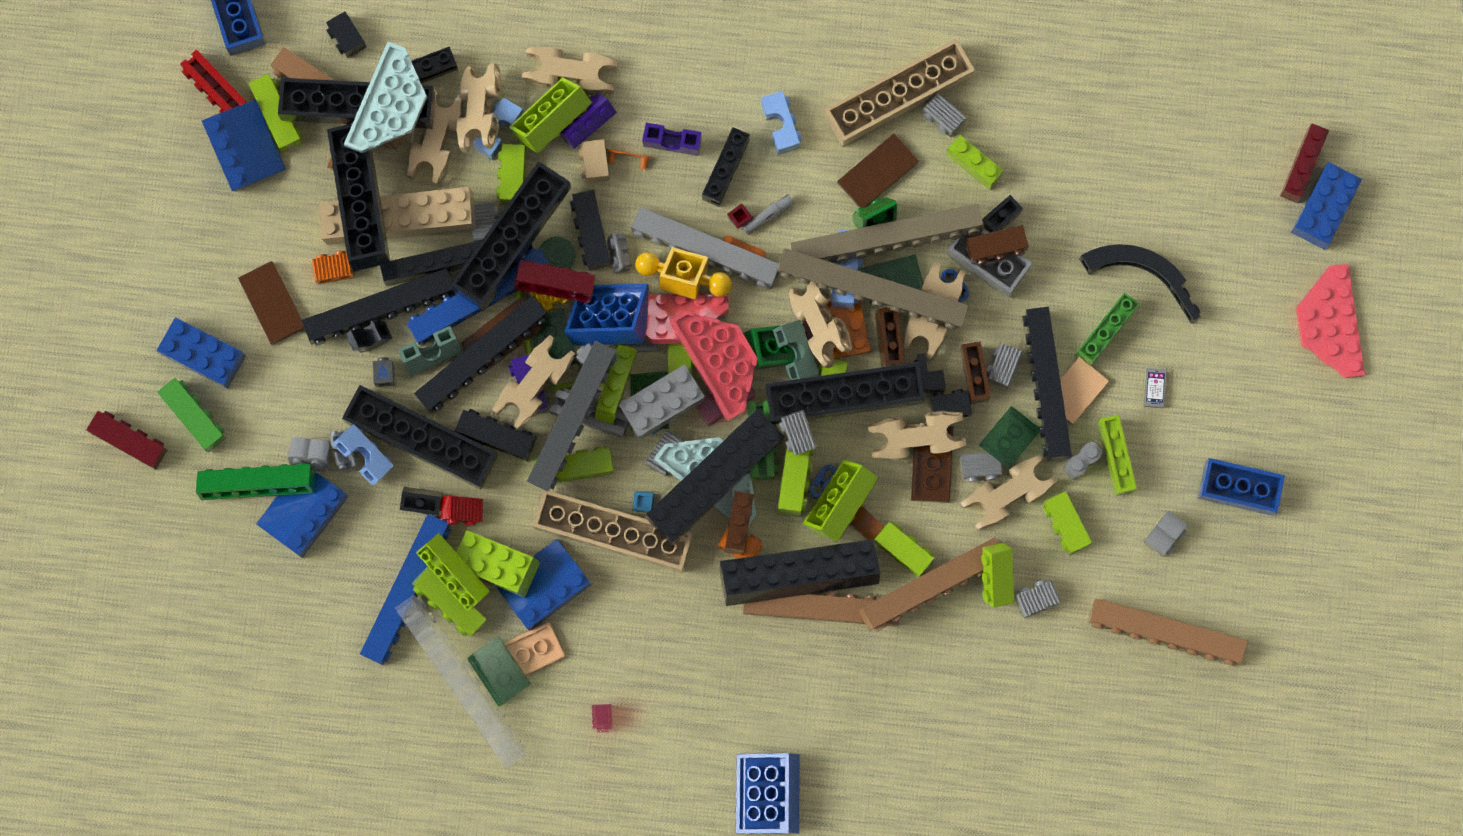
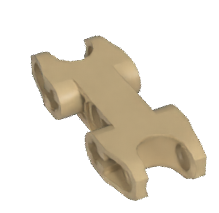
M546 46L527 48V56L539 60L542 64L537 71L523 72V81L539 87L551 88L564 77L573 83H577L586 94L595 95L597 92L600 94H614V86L602 82L599 76L605 70L618 69V61L593 53H584L583 60L578 61L562 58L563 51L558 48Z
M490 63L486 74L480 78H477L476 70L472 66L466 67L460 85V95L464 102L467 101L466 117L458 118L456 129L459 148L463 153L469 152L473 141L478 137H482L483 145L487 149H492L495 144L499 121L497 115L491 113L492 98L500 97L502 92L500 70L496 63Z
M434 89L432 129L426 130L422 144L413 142L409 154L407 176L414 179L419 168L430 166L433 168L432 182L434 185H439L447 171L451 157V151L444 150V145L449 130L457 132V120L462 118L463 100L460 95H457L452 106L442 108L438 106L439 92L437 89Z
M936 261L930 273L926 276L921 290L958 302L962 292L965 272L960 270L954 282L944 283L938 276L941 262ZM922 316L919 319L910 317L905 329L903 349L907 351L913 339L917 337L923 338L929 345L926 358L931 360L935 351L942 343L947 328L939 324V322L938 324L927 322V318Z
M810 282V285H807V292L805 294L799 288L792 287L789 290V297L794 314L802 322L807 321L813 337L808 340L809 347L823 367L831 368L834 365L833 349L835 346L841 352L849 353L852 350L850 335L846 325L841 319L833 318L827 303L832 300L829 288L828 291L817 288L818 284Z
M551 335L535 347L525 363L532 368L521 383L518 384L511 380L502 390L493 408V412L498 415L507 406L513 405L518 407L520 414L514 424L518 430L531 420L543 405V402L537 396L547 383L551 381L558 385L567 374L576 356L573 351H570L562 359L556 360L551 358L549 350L555 341Z
M931 412L925 415V423L905 425L904 417H891L868 424L869 432L883 433L888 439L885 446L872 450V457L904 458L909 456V447L930 445L931 453H945L967 446L966 438L952 437L947 431V427L950 424L963 420V413Z
M1042 454L1024 460L1008 470L1013 479L994 489L991 482H988L976 489L967 499L961 502L963 509L974 504L984 508L985 517L974 526L977 531L995 525L1008 517L1010 513L1006 506L1023 496L1028 503H1031L1043 496L1048 489L1058 482L1056 476L1045 481L1038 480L1035 477L1033 471L1035 466L1043 461L1044 457Z

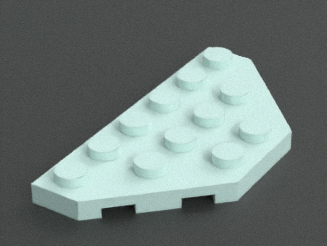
M387 42L345 140V147L364 153L413 132L427 96L406 48Z
M717 437L664 444L653 460L679 481H682L723 440ZM750 472L714 506L715 509L728 519L731 516L735 491L754 494ZM753 498V503H752V509H751V515H750L749 524L752 522V520H753V519L755 518V516H756V507H755V505H754V498Z

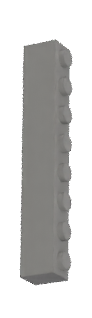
M642 207L639 208L631 226L632 232L638 238L644 239L646 237L651 239V242L655 245L662 246L663 244L668 246L669 250L674 247L708 257L709 267L714 268V266L722 268V272L729 275L732 273L739 275L738 278L749 282V280L756 282V285L760 288L767 289L768 287L771 289L777 277L779 263Z

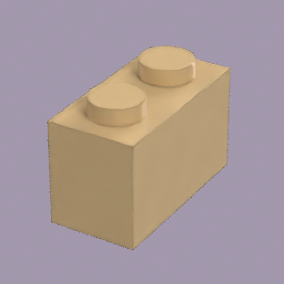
M604 139L582 142V148H579L580 160L584 159L585 165L581 167L582 178L586 177L587 183L609 181Z

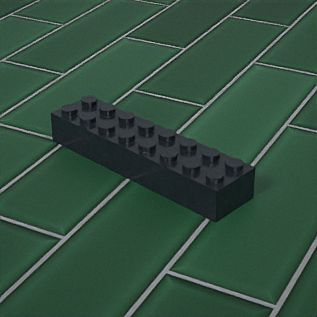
M281 78L278 116L281 121L352 124L370 82ZM422 85L427 99L414 128L432 129L435 91L433 86Z
M352 124L327 129L347 259L353 272L389 264L391 260L373 152L371 149L361 153L345 147L344 143Z
M538 161L451 283L452 290L485 311L571 189L570 181Z
M919 362L766 383L765 385L770 422L773 425L782 422L781 417L804 410L807 420L918 405L923 404L925 401Z
M359 385L342 417L345 423L349 425L354 424L361 428L363 432L480 490L498 458L497 452L362 385Z
M757 409L646 514L645 519L673 546L783 441L785 436Z
M873 539L720 561L719 570L726 606L879 584L881 574Z

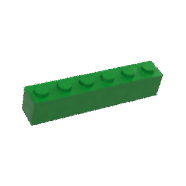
M299 463L298 465L281 464L272 467L263 465L256 468L242 467L241 469H206L204 471H197L196 494L201 500L314 493L315 471L311 464Z

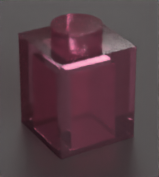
M612 704L592 705V729H597V733H608L609 729H613Z

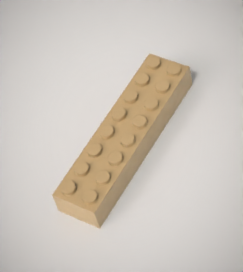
M954 39L827 107L824 111V116L843 147L931 100L938 92L942 94L972 78L975 69L958 40Z
M470 187L380 196L387 239L476 229L474 193ZM320 202L322 240L327 245L345 243L339 202Z
M545 490L533 524V528L538 531L681 573L683 572L693 539V533L687 531L672 546L646 519Z

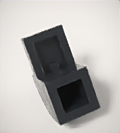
M385 321L373 322L364 329L350 330L346 333L352 350H359V353L370 351L392 339Z
M925 353L917 354V360H914V363L919 362L924 393L945 392L946 385L943 370L928 372Z

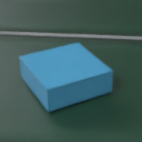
M635 491L633 511L649 512L653 508L654 493Z

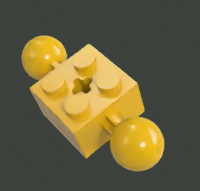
M672 247L665 263L659 262L658 257L650 252L640 254L635 262L636 270L643 276L648 277L660 273L659 290L696 300L701 285L708 287L711 294L717 297L726 296L732 289V281L727 274L715 273L712 276H707L708 257Z

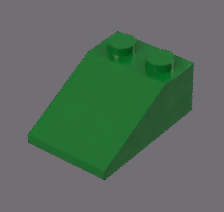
M887 197L883 199L878 198L870 206L858 208L852 214L855 226L858 229L897 221V202Z
M779 326L753 328L743 333L758 358L754 370L779 367L794 362L795 353L791 347H778L773 329Z

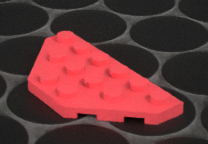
M1332 265L1325 270L1296 307L1301 346L1314 353L1318 359L1327 366H1331L1343 378L1363 377L1365 372L1349 265Z
M648 294L647 329L645 332L647 341L651 344H682L669 321L685 311L714 319H719L721 316L724 317L728 314V294L723 297H717L713 294H698L696 300L677 294Z
M685 311L671 319L669 322L726 420L728 421L744 412L758 358L740 327L689 311Z

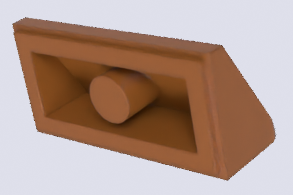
M863 506L859 507L853 521L850 523L867 540H874L884 528Z

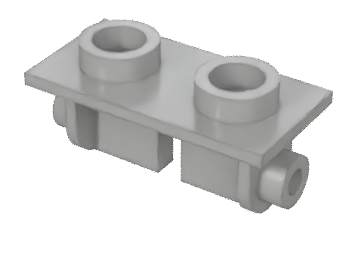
M614 232L608 237L607 247L611 252V266L614 268L615 274H617L622 269L623 271L631 270L630 267L632 265L629 253L622 254V251L628 250L626 236L623 233L616 234Z
M347 429L340 432H331L329 437L331 444ZM339 450L334 453L336 467H339V470L345 471L356 466L353 452L346 458Z

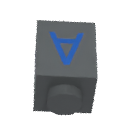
M388 357L377 358V361H373V380L376 387L395 386L394 363Z

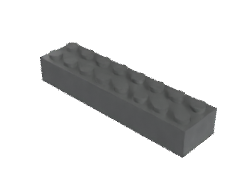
M594 341L527 482L547 492L550 488H555L559 480L556 475L558 471H563L567 460H565L566 454L572 453L576 445L573 440L575 436H580L584 428L581 425L584 418H589L593 409L590 405L593 400L597 401L601 393L598 388L601 383H606L610 374L607 373L610 365L614 366L618 358L615 355L616 350Z

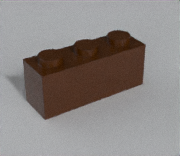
M1023 225L967 238L966 240L971 264L977 263V266L987 264L988 260L992 259L1001 261L1006 259V256L1013 254L1014 257L1025 254L1029 247Z
M880 308L875 313L881 367L905 364L899 313L891 311L890 308Z
M981 341L962 344L960 352L970 404L988 402L991 396Z
M734 492L724 552L744 555L754 494Z

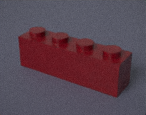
M1313 123L1308 127L1281 191V197L1298 203L1302 198L1328 135V129Z
M520 260L514 289L589 304L592 297L595 275L585 271L578 272L569 268L553 267L550 264H538L530 260Z
M106 410L104 413L96 412L86 431L149 467L157 469L167 452V449L163 447V442L156 438L153 441L148 439V434L140 429H137V431L130 429L131 424L122 419L120 422L114 420L115 416Z

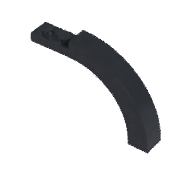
M1107 245L1090 250L1079 258L1089 275L1105 267L1118 265L1143 269L1156 276L1167 286L1191 324L1201 317L1198 306L1192 304L1189 299V292L1186 288H1182V285L1187 280L1172 263L1151 250L1133 245Z

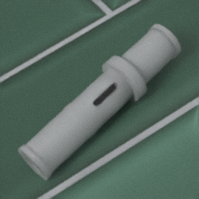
M786 194L776 203L772 202L770 207L756 215L751 221L742 226V229L749 235L775 216L779 217L782 211L795 204L790 195Z

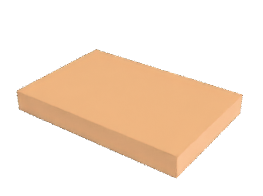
M1080 357L1060 379L1066 420L1071 425L1074 424L1109 382V380Z
M550 621L497 646L513 682L566 657Z

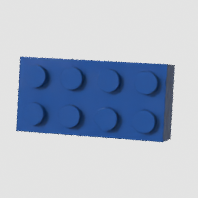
M211 0L226 49L230 56L266 45L252 0Z
M1328 162L1322 169L1291 233L1325 250L1330 244L1362 179Z
M176 317L156 350L162 356L226 389L229 388L246 357L242 351Z
M1208 458L1204 465L1198 499L1274 516L1278 513L1285 475Z

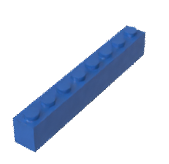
M540 248L529 250L526 252V256L521 258L523 261L530 260L538 264H549ZM518 264L488 307L518 291V289H514ZM459 294L454 297L450 295L443 299V303L440 305H432L426 309L424 314H417L411 317L407 325L417 343L421 346L434 338L433 333L448 326L453 328L483 310Z
M427 514L360 652V655L381 665L384 662L388 663L392 655L390 650L393 644L396 645L401 635L398 633L401 627L406 626L409 620L407 615L410 609L413 610L418 601L416 599L417 594L413 591L414 586L412 582L428 567L416 552L438 533L447 540L451 533L450 525L447 522Z

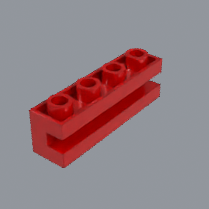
M197 49L191 53L193 57L189 61L185 59L180 63L183 68L182 74L188 80L192 78L196 82L194 86L200 93L204 91L208 95L206 99L213 106L216 104L219 106L220 113L247 103Z

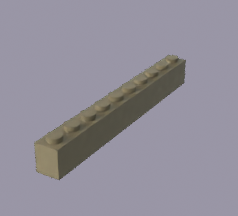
M974 204L791 242V250L831 263H845L853 258L864 259L868 255H883L887 251H902L906 247L911 246L917 248L925 243L931 242L936 244L949 238L955 240L964 235L975 236L983 232V221L979 205Z
M786 248L783 249L777 272L781 273V277L791 279L793 276L799 278L798 282L810 285V282L818 284L817 288L827 291L828 288L836 290V294L846 296L848 293L854 295L853 299L865 302V299L872 301V305L878 307L887 305L891 307V311L901 313L903 310L909 312L908 316L919 319L922 316L927 318V322L933 324L942 322L945 323L946 328L956 330V327H962L968 309L967 304Z

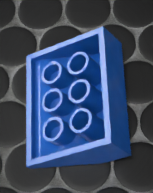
M256 100L202 120L232 191L286 170Z
M647 283L594 285L589 304L578 301L573 303L565 333L572 344L593 345L594 341L603 345L642 344L647 329L649 285Z
M315 471L314 493L277 496L256 525L303 558L349 496Z
M557 539L533 556L541 563L525 598L496 586L528 631L535 628L591 586L589 580Z
M737 754L736 833L799 834L800 754Z

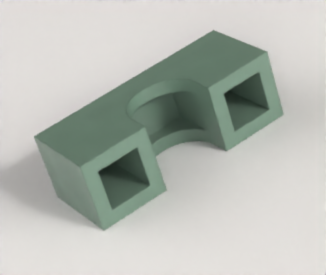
M801 320L773 329L778 347L789 346L795 353L794 362L785 366L790 380L818 375V365L809 347L805 328Z
M451 326L433 333L435 341L429 347L420 348L414 342L398 350L410 376L462 353Z

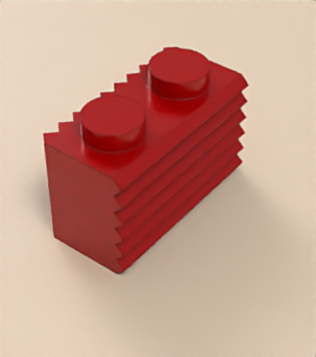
M452 495L442 497L440 519L447 521L448 525H459V522H464L465 526H476V523L483 522V499Z

